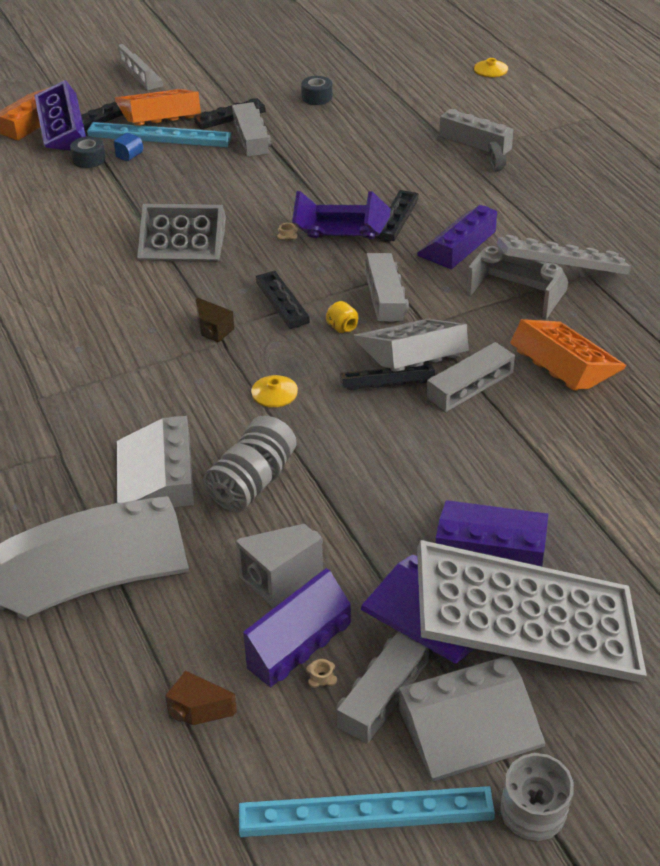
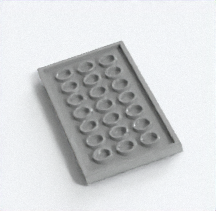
M423 540L417 546L422 638L641 683L646 678V669L629 586Z

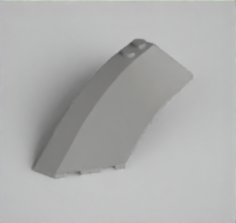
M169 496L121 502L88 509L41 524L0 543V609L4 610L7 608L17 613V617L27 621L29 616L84 594L137 580L187 573L189 567L176 512Z

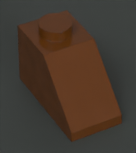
M186 670L165 695L168 714L177 721H185L191 725L231 717L237 712L235 693Z

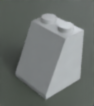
M305 524L240 538L236 541L239 577L271 607L275 608L323 571V540L317 531H312Z

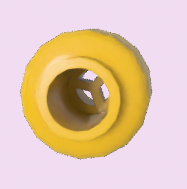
M338 301L328 308L326 321L338 333L351 332L358 324V312L348 303Z

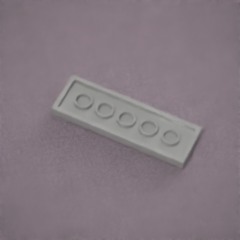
M506 235L505 238L498 237L497 246L506 256L629 275L631 266L625 262V259L619 257V254L613 251H606V254L598 253L599 250L594 248L580 250L579 247L574 245L561 247L558 243L550 241L542 244L532 238H526V241L518 240V237Z

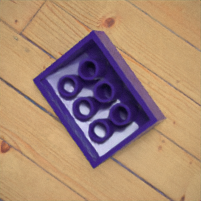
M446 500L439 519L435 543L542 567L549 514Z
M413 554L399 562L361 606L363 612L455 664L475 650V648L421 637L418 558Z

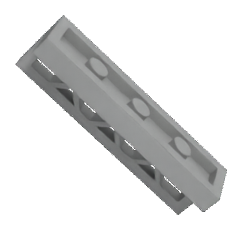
M123 44L118 45L120 63L147 90L163 86L162 79L135 53L133 54Z

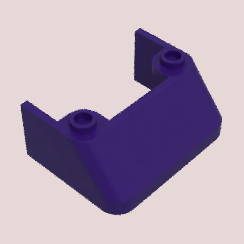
M297 191L292 223L311 238L325 235L363 236L367 239H374L375 236L380 235L389 220L391 209L372 191H368L366 205H316L301 191Z

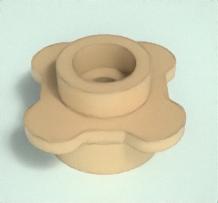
M283 223L278 228L279 234L277 237L286 241L296 239L298 228L292 223Z
M318 659L307 666V673L310 674L308 684L312 688L325 685L333 686L337 683V677L333 673L335 669L334 663L326 659Z

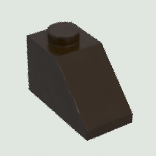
M201 298L195 300L201 336L219 343L235 329L233 311Z

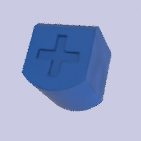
M125 133L115 139L116 157L129 161L143 152V143L140 137L131 133Z

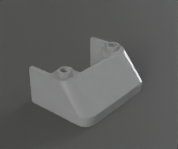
M495 246L483 249L468 267V296L474 293L488 274L544 290L545 297L542 316L544 319H547L568 287V279L562 268L557 264L506 256L501 249Z

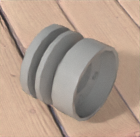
M258 416L251 421L237 444L248 445L265 458L272 471V479L270 481L272 482L278 478L296 447V437L292 429L281 420L271 416Z
M235 444L221 456L219 461L215 462L205 472L203 477L204 486L208 494L220 506L232 512H241L270 483L272 471L265 458L254 448L245 444Z
M531 753L522 755L512 762L505 777L500 812L504 823L514 834L527 840L541 841L550 839L561 831L567 819L574 790L571 774L561 761L547 754Z

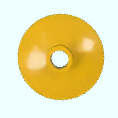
M488 58L476 63L474 71L484 77H500L507 73L508 66L495 58Z
M272 375L263 377L255 382L251 393L252 398L262 406L281 407L291 403L296 398L298 388L296 383L290 378Z

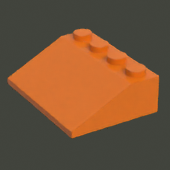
M46 89L28 94L0 111V134L19 141L40 128L34 95Z
M176 89L115 97V101L127 121L134 123V125H144L145 121L151 120V123H159L164 118H168V121L179 120L178 116L194 118L195 114L201 113L198 91Z
M521 319L510 344L517 348L516 351L518 353L529 356L533 359L532 362L535 365L545 367L549 370L551 376L562 379L566 382L565 385L575 391L578 389H589L624 370L626 367L624 363L559 321Z

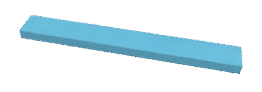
M93 122L87 131L88 136L97 138L117 139L125 133H131L140 137L142 141L228 147L232 138L231 132L99 122Z
M490 786L239 803L240 837L489 821L494 820L495 811Z

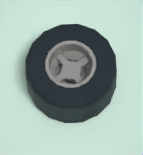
M324 76L305 78L301 83L302 100L311 105L328 103L333 97L332 81Z
M92 136L81 137L70 145L73 163L78 167L94 168L104 163L106 159L104 144L100 138Z

